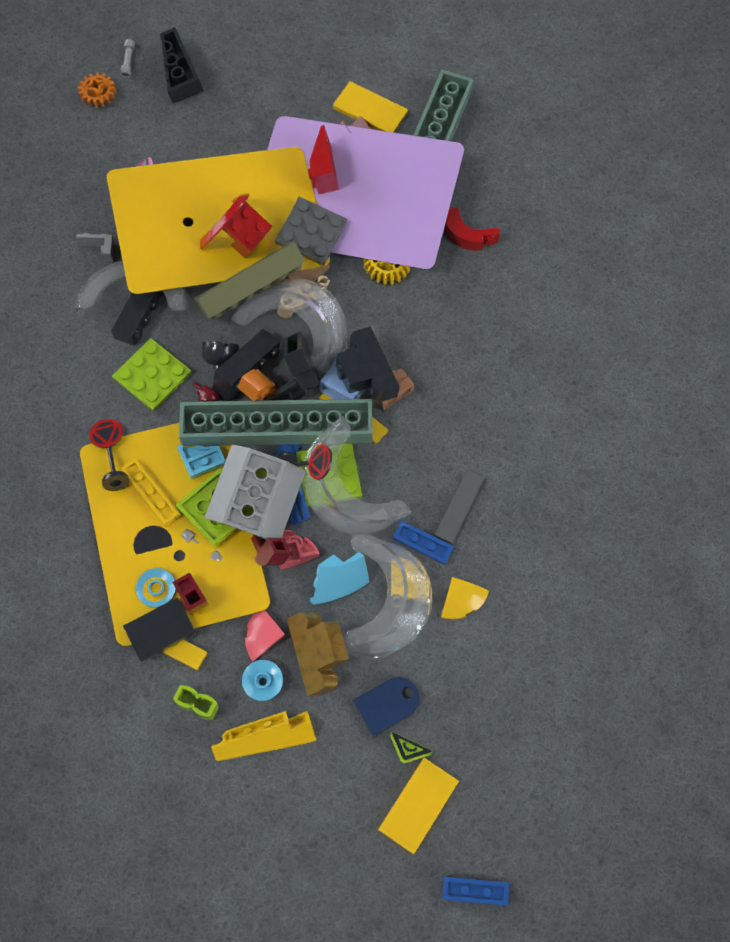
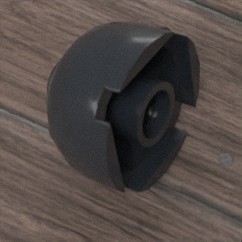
M219 341L202 342V356L206 363L213 365V369L216 370L239 350V345L234 343L226 344Z

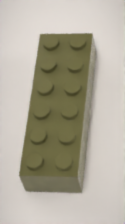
M295 242L288 243L194 299L205 318L214 320L223 315L221 311L237 307L239 305L238 301H247L254 297L255 291L262 292L271 287V282H279L286 278V273H294L303 268L302 264L305 263V260Z

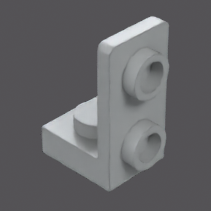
M89 233L76 235L79 246L101 247V255L104 256L106 262L114 261L115 242L112 235H92Z

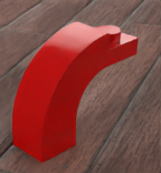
M459 207L449 208L443 231L455 245L467 250L482 251L483 244L493 245L498 243L500 236L499 228L472 229L462 221Z

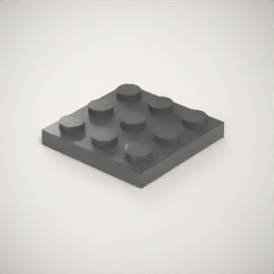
M298 197L275 244L283 247L288 243L295 242L303 257L325 266L347 223V218L302 197Z

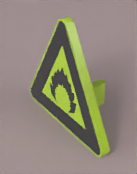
M391 732L390 737L402 763L432 755L433 751L395 732Z

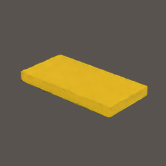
M349 81L333 104V109L355 120L361 116L369 121L375 130L392 133L396 132L408 114V109Z
M423 758L378 830L414 855L459 781L426 758Z

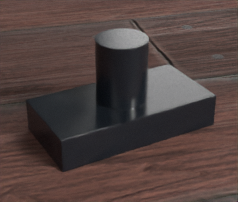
M294 378L288 383L278 381L275 384L276 390L263 399L264 401L297 400L306 393L301 390L299 383Z

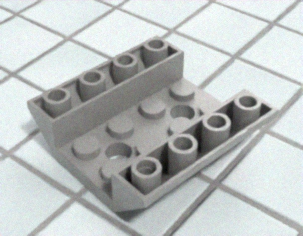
M232 445L205 519L237 528L265 540L267 538H282L306 471L285 460L257 450ZM263 468L267 471V476L264 479L257 478L256 472L258 469ZM245 506L253 507L254 512L251 516L247 517L242 514V509Z

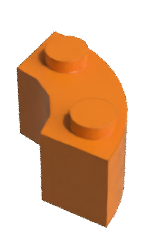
M253 369L242 376L237 387L254 402L258 399L264 401V397L276 390L275 384L258 369Z

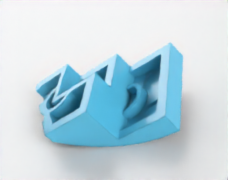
M358 552L343 562L333 554L320 563L313 585L316 588L314 597L310 598V602L314 605L333 601L349 595L370 583L364 555Z

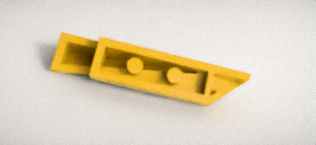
M286 711L226 730L222 735L223 740L219 744L212 745L211 748L216 761L306 744L316 741L308 711L289 719Z

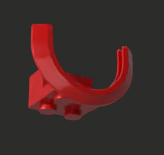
M249 193L240 194L232 201V206L220 220L200 239V249L202 250L223 230L234 240L231 246L245 258L252 253L273 226L246 202L250 196Z

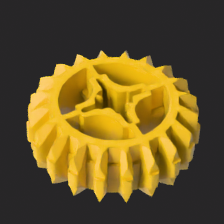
M363 258L366 274L371 275V280L377 278L376 282L378 284L383 281L384 285H386L387 281H390V284L393 285L394 280L399 283L401 278L405 279L406 274L410 272L411 266L400 265L396 268L394 263L382 261L374 263L371 259Z

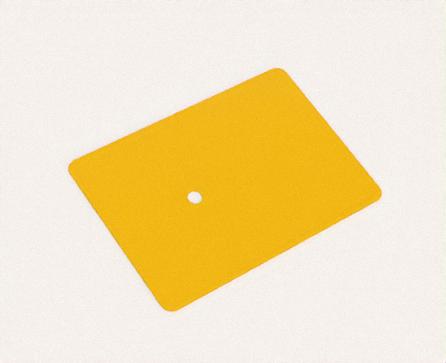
M289 147L109 171L107 182L129 291L134 294L223 282L281 248V246L275 244V241L298 197L316 204L303 150L298 147ZM249 193L250 196L246 202L273 226L252 253L245 258L231 246L234 240L223 230L202 250L200 249V239L220 220L232 206V201L240 194ZM191 218L194 223L192 226L187 227L183 225V220ZM329 256V258H328V260H327L325 266L329 264V262H330V256ZM303 257L305 263L302 264L303 268L300 270L324 266Z
M179 423L122 436L121 440L111 447L116 471H121L120 468L136 458L175 507L177 503L218 469L191 480L177 448L178 445H182L179 439ZM93 444L82 447L80 458L115 636L120 645H132L123 625L158 608L146 606L139 600L136 594V584L139 577L147 570L153 568H161L168 571L174 580L190 572L209 605L190 615L177 590L171 600L178 597L194 629L264 611L269 607L270 598L262 566L255 561L257 551L251 540L253 534L236 529L214 548L181 512V517L165 528L131 483L119 491H108L103 488L102 478L111 472L107 448H98ZM219 446L226 460L231 446ZM152 525L161 526L171 535L172 546L136 555L133 547L134 539L138 532L145 527ZM186 529L195 533L193 537L199 543L193 540L185 541L181 537ZM181 550L185 553L184 560L176 561L174 559L176 551ZM216 550L221 553L222 558L220 561H214L210 558ZM159 577L150 578L143 586L144 597L152 602L162 600L168 593L166 581ZM160 580L163 583L164 591L161 595L153 596L149 593L148 585L151 581ZM153 583L150 590L153 593H158L161 591L162 586L160 583Z

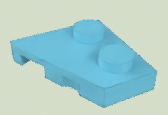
M177 446L191 480L225 465L226 460L219 446Z

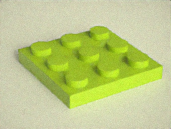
M150 338L112 375V378L154 412L192 372Z
M352 444L329 446L332 453V464L328 474L323 479H313L309 473L308 466H298L306 471L301 485L307 507L362 498ZM314 449L296 452L297 460L309 461Z
M220 468L176 504V508L214 548L237 529L205 519L222 473ZM245 506L242 509V514L247 517L251 516L254 512L251 506Z

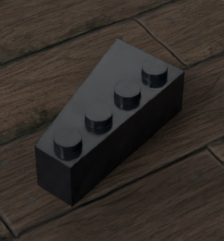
M174 27L160 33L167 92L172 104L204 91L176 28Z
M262 329L214 372L213 390L219 394L222 401H234L242 392L237 388L242 376L253 369L261 371L272 358L277 357L280 352V340L265 329Z

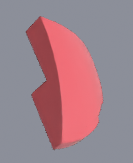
M285 529L282 538L285 539L291 554L286 562L279 566L280 570L317 558L320 555L317 547L307 537H304V540H302L301 537L295 535V531Z
M265 610L254 613L247 625L248 630L245 644L253 662L269 651L270 647L285 637V634Z

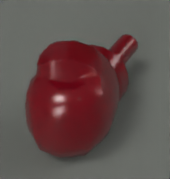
M197 382L193 383V386L198 389L199 402L219 401L220 396L215 390L206 385L201 387Z

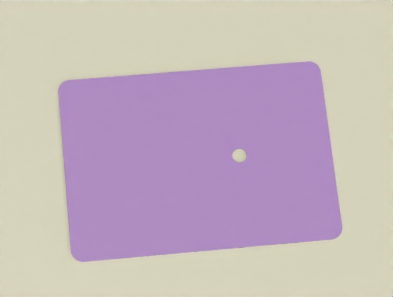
M282 116L276 120L267 150L298 147L304 152L308 169H310L309 160L320 127L325 125L331 143L339 190L318 194L317 189L314 188L313 192L317 205L347 218V223L331 253L422 269H429L434 266L464 153L462 144L347 126L346 128L345 125Z

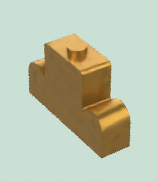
M300 612L287 619L307 697L324 695L334 690L338 685V676L332 668L349 660L339 622H322V618L317 612Z

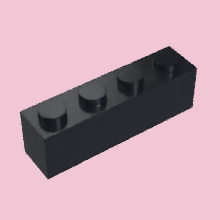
M166 290L141 294L131 293L111 330L114 339L135 346L136 342L141 340L142 330L150 323V315L152 311L157 309L160 296L165 294Z

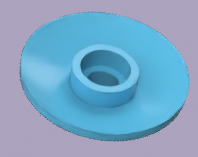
M153 568L147 570L137 581L136 594L139 600L146 606L160 607L173 598L176 588L172 582L175 580L164 569ZM154 577L164 579L168 585L167 595L157 602L149 601L143 595L145 582ZM153 580L148 585V591L153 596L161 595L164 591V585L160 580ZM153 583H160L162 586L161 591L158 593L151 592V585Z
M258 660L251 663L245 669L242 676L244 691L250 698L257 701H267L274 698L280 692L283 685L281 670L276 664L268 660ZM265 678L267 683L260 685L259 680Z

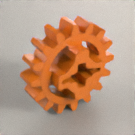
M97 72L96 76H93L90 73L89 78L84 76L85 81L79 82L78 93L80 99H82L84 104L88 103L89 107L93 104L95 108L99 104L104 107L105 102L110 104L109 99H114V94H116L115 84L111 77L106 78V74L99 76V72Z

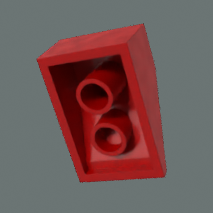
M325 125L320 127L309 160L310 169H307L313 189L316 188L318 194L339 190L331 143Z

